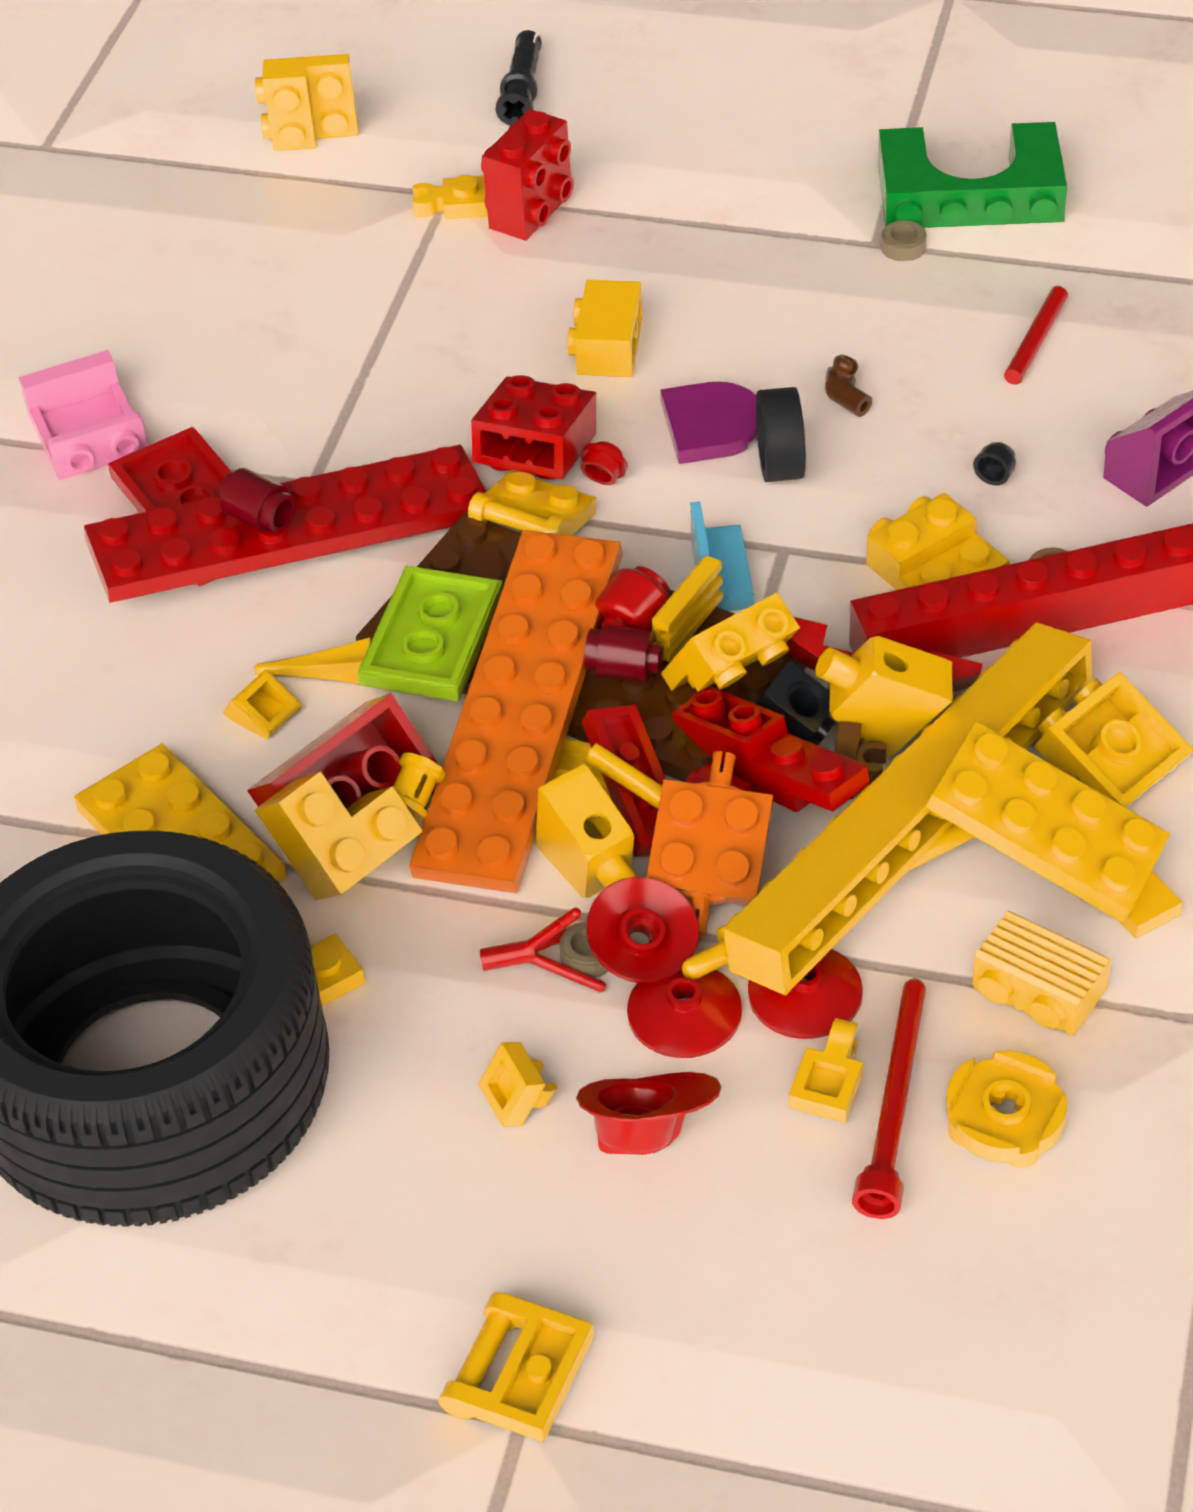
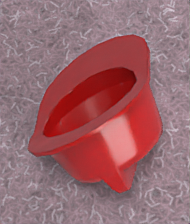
M678 1072L637 1079H604L592 1082L579 1090L576 1100L580 1108L593 1115L598 1147L602 1152L606 1154L645 1155L656 1153L669 1146L680 1134L685 1114L710 1105L719 1097L722 1087L717 1078L708 1074Z

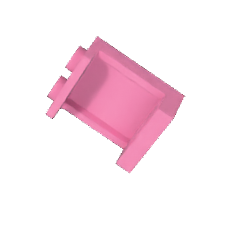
M108 350L18 377L27 413L58 480L106 466L116 459L148 446L143 420L139 412H133L118 382L114 360Z

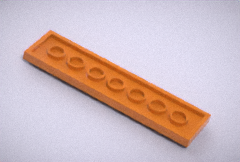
M522 530L442 767L446 776L442 783L436 784L422 826L423 832L419 835L409 864L413 878L518 893L536 835L538 788L554 778L587 672L584 667V649L587 634L590 628L600 629L599 626L602 623L599 610L595 606V601L614 574L618 572L623 556L621 542Z

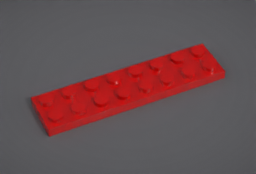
M459 444L279 483L287 488L288 493L295 498L296 502L295 512L290 523L280 532L272 530L263 532L224 513L220 507L219 496L207 497L198 501L166 508H156L152 511L129 516L109 518L101 522L84 525L86 543L109 603L449 528L455 524L464 512L468 513L470 501L475 493H486L487 491L462 445Z

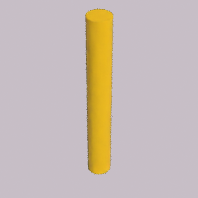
M595 743L584 761L658 809L662 785L598 743Z

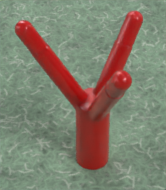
M572 908L529 940L480 949V959L484 971L531 963L595 991L604 992L606 990L605 982L538 954L539 951L560 943L563 933L571 927H568V925L581 916L579 908Z

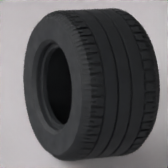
M137 830L103 834L69 843L30 861L0 882V1176L9 1185L36 1205H40L46 1210H51L55 1214H62L63 1217L73 1218L76 1221H85L90 1224L97 1223L103 1226L106 1224L110 1226L121 1224L122 1227H129L133 1224L135 1227L142 1226L144 1223L154 1225L156 1222L163 1224L171 1219L173 1222L178 1221L181 1217L189 1218L194 1213H197V1215L201 1214L203 1210H212L217 1204L223 1205L226 1203V1200L235 1199L238 1197V1193H245L248 1191V1187H254L259 1183V1180L265 1179L269 1172H273L278 1167V1164H281L286 1159V1156L292 1153L294 1147L300 1143L301 1137L306 1134L307 1128L312 1124L317 1109L321 1104L329 1070V1038L306 927L292 899L265 868L258 865L253 859H249L248 856L239 853V851L206 838L167 831ZM157 999L180 1000L204 1007L220 1017L210 1030L187 1048L170 1057L145 1066L126 1070L92 1071L62 1064L70 1046L87 1027L111 1011L129 1004Z

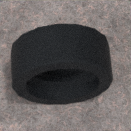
M796 387L759 390L756 394V428L760 465L764 481L774 482L802 479L805 476L806 449L802 406Z

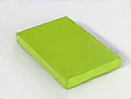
M406 565L357 672L359 685L459 702L490 628L503 589V581Z

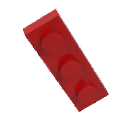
M636 705L587 711L581 723L591 748L595 743H598L660 785L663 784V779H666ZM601 772L612 802L632 829L634 835V857L650 855L658 809Z

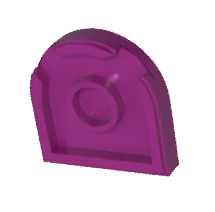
M717 381L660 389L662 408L679 464L741 453L748 448V443L757 437L756 394L741 385Z

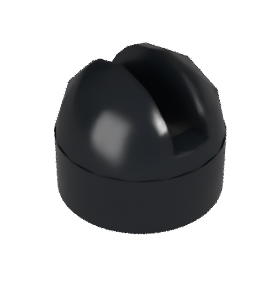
M991 442L981 449L973 462L976 475L983 482L995 486L1006 483L1016 466L1013 449L1003 442Z

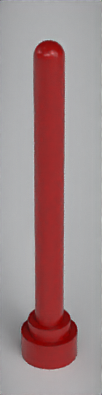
M916 978L906 981L902 990L871 1165L865 1167L864 1171L856 1177L854 1185L853 1207L859 1213L871 1218H892L900 1212L904 1185L899 1179V1173L895 1170L926 993L924 983Z

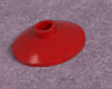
M631 877L609 885L595 898L587 917L586 935L593 955L605 969L621 979L634 983L649 984L665 980L682 971L683 962L692 957L696 951L699 941V924L693 907L677 889L657 879ZM634 932L644 933L648 937L649 943H637L631 939L630 934Z
M833 949L786 996L751 980L748 983V999L756 1017L772 1031L791 1038L814 1039L828 1036L835 1018L851 1022L859 1011L862 1002L863 987L857 969L845 956Z
M718 970L695 980L685 977L681 971L657 983H637L628 999L627 1015L633 1034L650 1050L668 1057L694 1058L716 1051L733 1037L741 1021L742 1004L735 985ZM680 998H690L688 1000H679Z

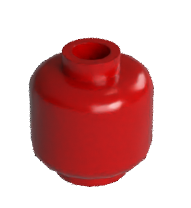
M637 566L635 569H620L614 574L595 601V606L599 610L602 620L599 628L601 629L606 624L652 630V618L670 598L668 595L669 586L666 581L656 572L643 566Z

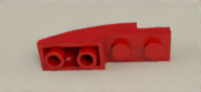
M708 686L695 693L690 700L671 712L673 721L712 759L714 752L723 751V768L726 752L734 754L736 756L733 768L734 775L756 785L758 793L773 795L775 803L796 813L809 803L834 812L870 784L867 765L788 734L784 715L714 687Z

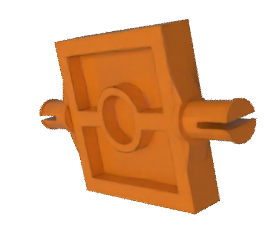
M716 751L712 755L713 761L709 782L694 784L663 779L646 876L647 878L665 882L684 895L693 907L696 916L699 915V937L707 935L711 906L725 903L748 905L759 894L773 807V795L743 791L731 785L736 756L726 752L723 772H721L723 751Z

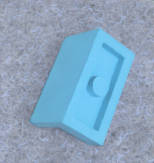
M690 502L691 543L695 567L706 555L722 561V570L718 575L723 577V584L719 587V590L723 591V599L716 607L732 611L746 609L754 605V592L741 525L705 528L701 502Z

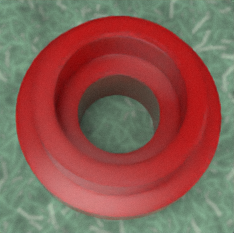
M605 441L589 443L584 446L581 452L582 463L580 469L586 477L596 483L612 485L616 482L617 478L623 477L627 471L628 463L623 457L622 451L612 443Z

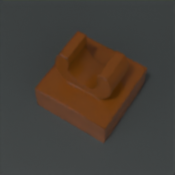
M840 721L834 752L867 765L871 784L883 772V765L880 764H886L887 744L880 741H867L861 744V723Z

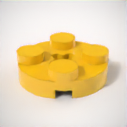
M1009 1050L993 1052V1059L982 1060L976 1064L974 1057L964 1062L954 1072L948 1084L945 1110L948 1119L949 1136L955 1143L962 1145L970 1152L982 1158L1009 1163L1019 1168L1029 1167L1037 1162L1040 1154L1053 1147L1062 1135L1067 1113L1065 1091L1062 1093V1089L1056 1083L1057 1075L1043 1061L1031 1055ZM1006 1098L1016 1101L1015 1110L1017 1112L1012 1114L1000 1113L990 1104L992 1102L1003 1104Z

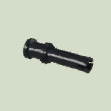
M531 30L522 31L516 37L510 71L501 80V95L496 102L495 111L497 117L503 123L510 126L529 109H534L532 102L536 98L538 89L534 74L542 40L538 35L534 43L536 32Z

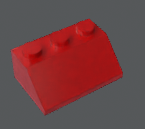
M392 693L363 703L250 787L247 792L259 807L295 779L321 771L347 809L365 794L393 786L402 768L399 760L403 753H414L424 756L437 764L438 762Z

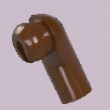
M840 354L834 358L833 366L827 369L825 392L832 401L856 416L862 417L869 411L872 405V397L855 387L856 378L854 374L858 370L857 361L852 357Z

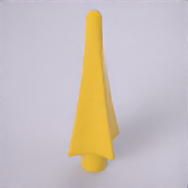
M371 638L307 655L258 663L255 665L254 671L258 675L266 669L273 676L306 677L359 684L357 672L369 648Z

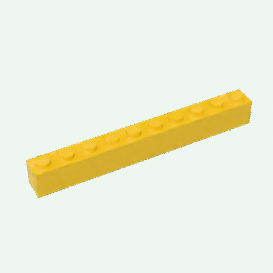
M1036 622L1024 635L1013 641L1009 649L991 667H987L977 681L962 695L957 696L951 706L933 724L925 727L921 735L902 754L897 755L892 760L890 766L871 784L862 789L859 796L840 815L833 817L827 827L807 847L802 848L796 854L794 860L773 880L768 881L761 892L745 908L730 918L727 925L723 928L729 971L786 996L953 825V823L925 808L975 721L1020 747L1027 749L1042 734L1037 729L1038 726L1059 707L1066 710L1072 704L1075 696L1092 681L1091 640Z

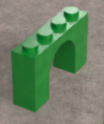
M1011 123L1010 166L996 175L976 179L951 176L935 168L927 157L923 127L879 129L878 169L885 227L892 222L900 220L916 222L923 228L1064 222L1067 182L1056 123Z

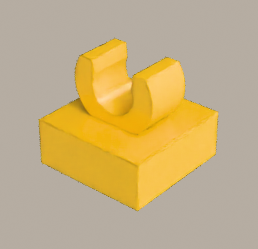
M521 1042L501 1043L478 1083L503 1127L522 1126L533 1107L542 1108L547 1106L558 1088L555 1083L544 1082L540 1075L544 1064L540 1060L530 1059Z

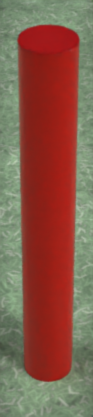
M1054 286L1050 290L1004 373V378L1008 383L1013 385L1021 383L1068 298V292L1065 288Z

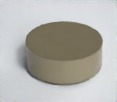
M900 220L892 222L882 230L881 250L884 255L893 260L910 261L917 259L926 250V230L913 221Z
M586 922L573 925L563 933L559 944L562 964L594 978L608 972L595 958L590 949L586 935Z

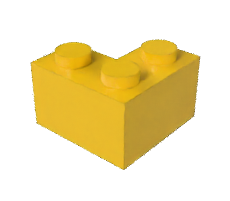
M321 771L295 779L254 810L315 900L342 895L423 832L393 786L367 793L346 809Z

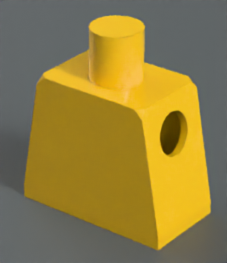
M880 636L870 637L851 657L832 647L827 648L821 654L815 669L817 677L830 683L829 712L832 718L839 723L840 721L861 723V738L865 741H880L887 744L886 755L890 757L895 755L953 701L951 661Z
M585 763L538 788L535 845L581 897L590 898L619 880L638 877L631 868L634 844L632 829Z

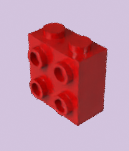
M529 109L484 152L481 160V170L484 173L486 193L484 203L487 208L489 229L527 241L539 227L547 222L552 213L570 198L574 181L570 170L571 143L568 140L567 120L548 115L542 111Z
M524 375L506 376L471 420L472 463L488 465L498 471L515 470L531 473L541 479H564L581 456L584 446L589 444L596 435V392L583 390L569 383L555 385L534 381L533 378Z

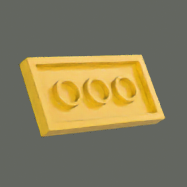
M977 721L973 724L925 806L930 811L1122 923L1132 911L1170 836L1169 832Z
M163 743L74 796L77 810L101 835L137 830L167 831L194 835L229 846V848L248 856L249 859H253L258 865L265 868L278 882L287 877L284 862Z

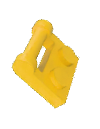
M509 471L486 493L477 492L474 494L469 504L468 517L484 521L485 524L487 521H492L521 531L528 530L573 536L596 514L597 497L581 493L572 486L555 485L536 479L533 475L526 472Z
M495 1292L491 1294L483 1310L486 1320L455 1381H448L438 1403L446 1412L457 1418L470 1419L474 1417L544 1442L594 1338L593 1323L509 1294ZM522 1329L492 1392L480 1389L508 1330Z

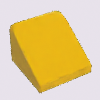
M264 669L230 701L223 714L235 723L268 739L301 708L302 704L272 674Z

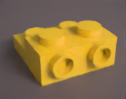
M349 54L263 60L262 77L255 78L257 103H266L267 113L261 114L263 139H272L274 151L316 149L317 138L358 136L359 124Z
M945 492L933 499L927 496L917 498L910 505L905 515L894 521L887 517L878 520L867 535L866 565L896 590L1010 565L1009 559L977 534V518Z
M776 592L691 637L662 671L661 675L671 691L688 682L698 692L716 683L719 689H723L747 673L744 668L745 666L756 660H759L762 666H766L787 653L790 649L786 642L800 627L779 593Z
M1120 671L1104 684L1097 678L1091 681L1075 696L1073 701L1077 705L1068 713L1062 707L1052 712L1038 726L1037 729L1043 735L1034 745V748L1048 763L1077 780L1080 779L1084 784L1126 808L1183 762L1193 751L1189 743Z

